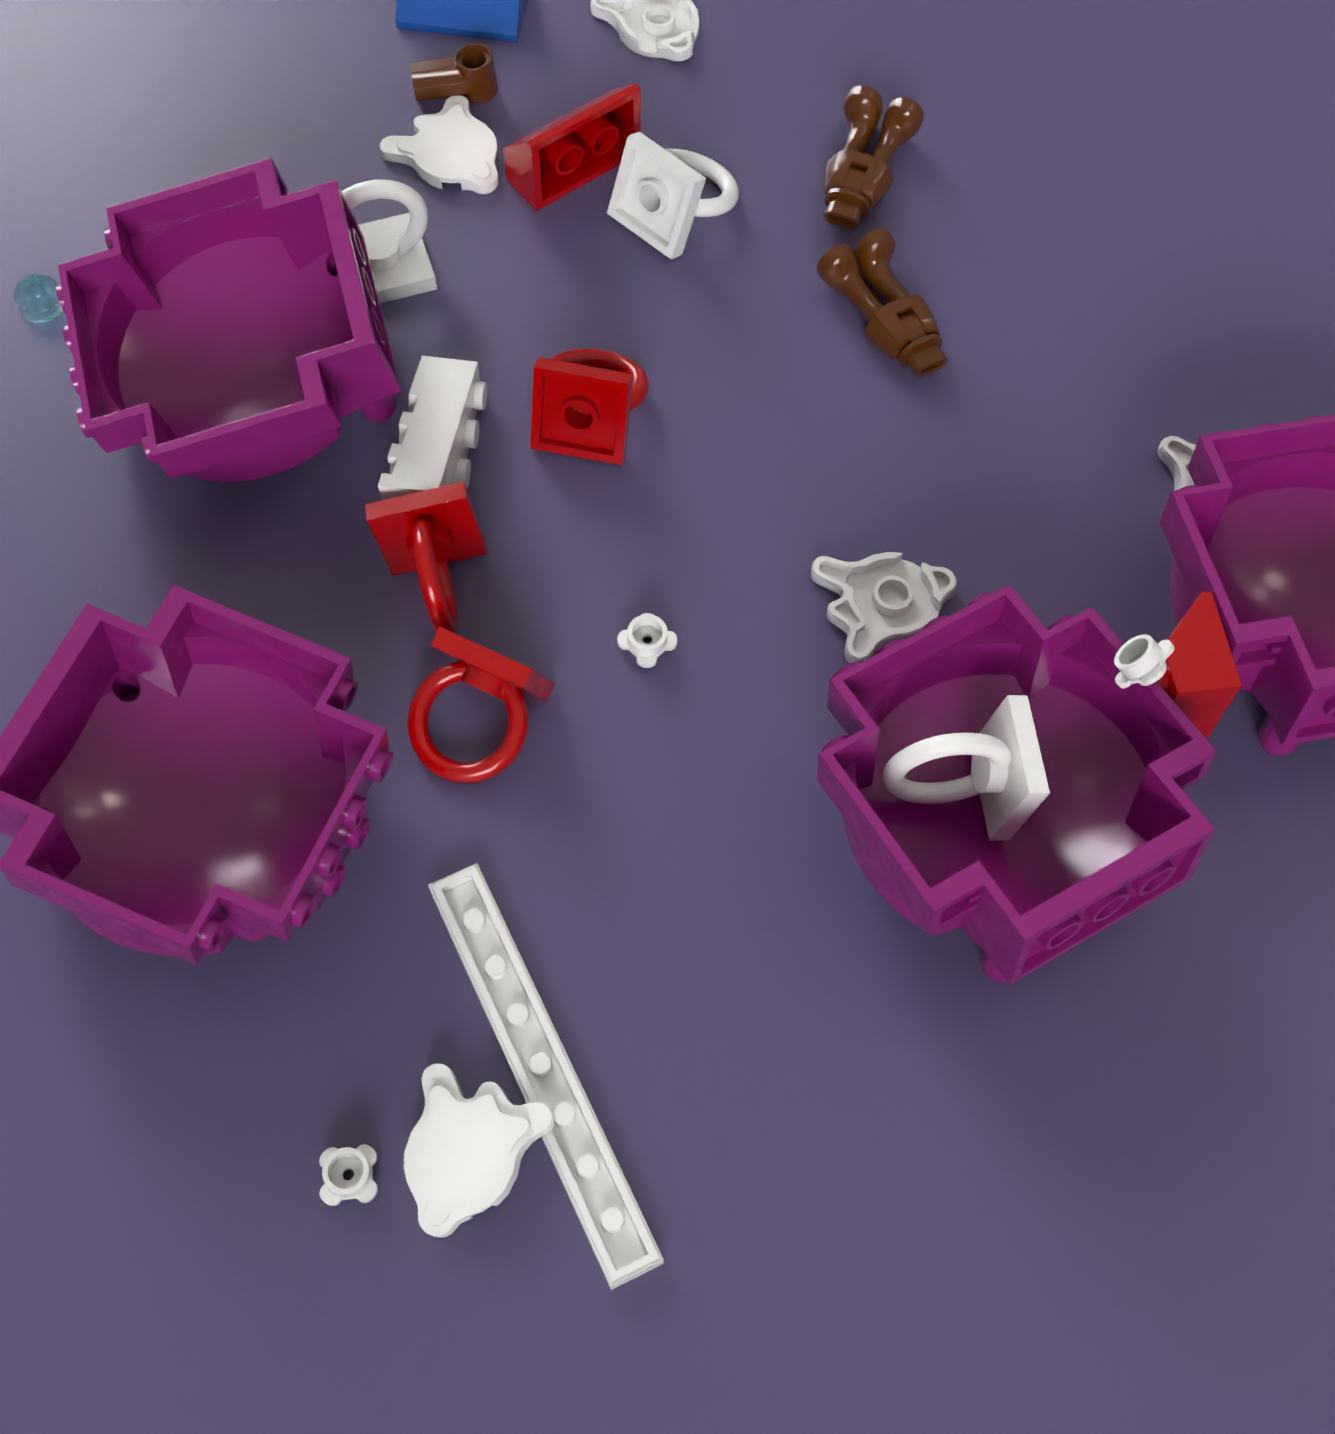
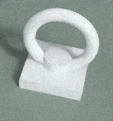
M636 132L627 137L607 214L672 260L683 254L694 216L714 217L727 213L738 201L739 188L730 172L716 161L688 150L664 149L641 132ZM706 177L718 185L722 192L720 196L711 199H700Z
M386 179L361 182L342 191L350 209L370 200L391 199L402 203L409 210V213L358 224L365 238L380 303L437 290L436 278L422 240L428 225V209L421 195L404 183Z
M1007 695L980 733L943 734L905 747L887 762L883 770L885 788L899 799L922 804L953 802L980 794L989 841L1010 840L1050 794L1028 695ZM954 755L972 756L971 774L962 778L933 783L915 782L905 778V775L913 768L934 759Z

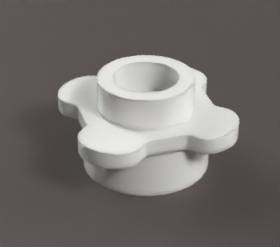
M644 613L634 618L627 630H622L618 634L617 643L621 649L629 650L637 658L639 666L651 668L656 665L657 658L662 653L676 648L677 636L673 631H667L666 624L662 619L654 614ZM651 638L652 641L650 643H644L643 639Z
M1147 634L1138 635L1128 640L1118 650L1114 659L1116 667L1121 671L1115 678L1116 684L1120 688H1127L1135 683L1148 686L1158 681L1166 672L1167 663L1165 661L1174 652V645L1170 640H1162L1157 644Z
M362 1144L357 1149L351 1147L340 1149L330 1147L321 1154L319 1163L322 1167L324 1185L320 1188L319 1194L325 1204L336 1206L342 1200L357 1199L361 1203H368L375 1198L378 1186L373 1181V1165L377 1161V1153L371 1146ZM352 1170L354 1172L351 1180L343 1178L345 1171Z

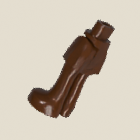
M859 85L853 87L848 92L844 102V114L850 125V133L843 150L833 155L828 160L826 166V197L824 202L827 209L824 218L827 222L847 229H855L860 218L866 217L869 211L874 209L888 193L894 180L889 170L892 158L901 144L917 134L924 120V112L916 101L903 97L892 100L885 113L880 136L871 156L864 152L880 122L883 111L882 98L876 90L868 86Z
M881 227L867 233L860 240L855 252L846 243L837 244L830 248L818 261L817 273L827 285L841 292L865 316L868 325L865 327L864 337L888 357L894 360L898 358L901 366H910L917 377H923L944 367L948 359L940 349L942 340L928 304L920 295H911L900 284L889 266L896 244L888 229ZM861 276H863L866 280L869 281V283L876 289V291L884 298V300L888 304L883 306L879 302V300L867 287Z

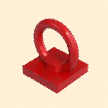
M601 349L570 350L557 354L550 359L538 357L533 369L530 449L622 465L626 457L630 411L643 403L649 391V380L644 370L628 357Z
M464 481L365 504L367 522L392 576L417 571L423 599L434 629L437 632L440 626L456 634L458 630V612L447 563L488 554L485 538Z
M439 626L430 646L455 659L457 662L442 666L431 673L416 690L410 703L407 718L410 743L422 764L432 773L443 779L457 783H475L487 780L506 769L515 760L525 742L528 731V710L522 691L547 702L555 684L532 668ZM460 681L504 701L507 709V730L501 744L492 754L476 762H458L444 756L434 746L428 729V717L433 702L444 689Z

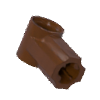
M470 43L464 45L457 50L454 57L410 63L413 88L417 101L462 95L469 102L483 103L494 98L498 92L491 49L484 44Z

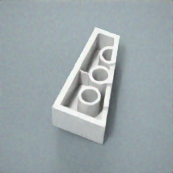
M431 356L421 357L409 392L410 412H402L399 421V444L392 443L387 456L388 463L391 464L390 474L382 473L378 483L381 500L463 481L466 488L468 487L471 461L467 459L469 448L476 449L478 444L479 421L475 419L477 410H484L486 407L488 391L487 382L480 381L478 362Z

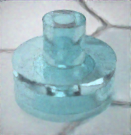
M34 273L25 275L13 293L14 301L21 315L32 322H46L58 316L62 311L56 295L58 283L46 275Z

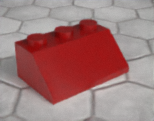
M636 83L610 90L504 147L506 180L535 211H538L619 166L628 135L641 132V88Z
M1212 591L1201 592L1167 639L1171 641L1175 649L1165 661L1167 663L1166 672L1157 681L1206 739L1242 687Z

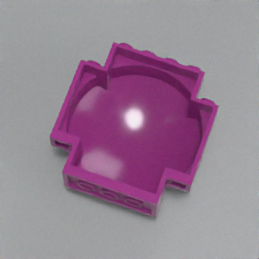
M272 158L261 160L106 208L109 229L104 231V237L108 249L58 264L61 285L56 287V295L67 317L68 325L63 327V336L68 349L73 354L75 365L69 370L70 378L76 392L80 395L82 408L77 409V420L83 434L87 438L92 437L106 453L138 444L145 452L148 460L151 463L157 462L171 479L186 475L217 482L255 480L291 469L323 451L341 436L340 427L342 426L340 419L359 408L367 420L374 422L388 420L396 409L397 402L394 394L401 393L402 391L365 238L336 179L289 194L287 186Z
M1335 415L1324 417L1312 416L1304 420L1279 424L1267 423L1254 428L1228 432L1216 431L1208 435L1199 436L1187 468L1194 485L1171 491L1159 522L1174 556L1170 571L1172 609L1177 624H1179L1201 592L1212 591L1242 684L1240 689L1250 691L1267 711L1258 729V740L1262 748L1271 755L1290 754L1295 751L1301 742L1335 737Z
M176 585L171 587L146 628L86 603L0 736V833L14 838L0 860V869L11 885L66 908L78 921L95 933L133 950L156 955L176 956L198 966L204 955L222 953L233 937L256 942L269 935H273L288 942L295 927L304 928L310 920L314 909L319 911L327 895L334 897L337 894L346 875L347 867L343 866L349 852L352 848L359 850L367 838L371 827V820L368 819V799L365 796L373 781L378 783L383 781L393 759V752L389 751L387 729L346 712L355 698L358 683L354 681L351 658Z
M1010 585L992 594L989 592L982 593L975 597L966 608L948 617L945 615L936 617L922 631L907 639L892 640L882 647L878 654L859 664L856 662L849 663L840 668L829 679L827 708L847 735H840L824 746L822 751L818 753L817 767L818 783L843 816L845 832L854 857L864 875L880 896L897 912L912 923L923 928L928 936L931 934L939 935L961 928L983 949L980 958L983 972L990 979L1001 983L1007 982L1009 985L1191 878L1215 828L1183 790L1205 777L1216 753V749L1157 681L1148 686L1135 683L1127 688H1120L1116 684L1115 678L1121 671L1116 667L1114 659L1124 643L1093 607L1075 616L1071 614L1064 615L1046 629ZM1007 695H1028L1050 794L1010 840L989 841L980 794L953 802L922 804L899 799L885 788L883 770L887 762L905 747L943 734L980 733ZM954 755L934 759L913 768L905 775V778L924 783L944 782L962 778L971 774L972 756Z

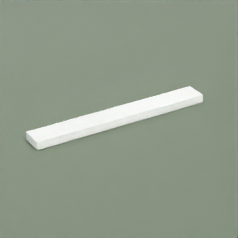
M476 863L428 884L432 898L525 1102L538 1101L545 1103L554 1113L555 1122L553 1128L549 1133L541 1136L610 1290L664 1264L659 1248L478 864Z

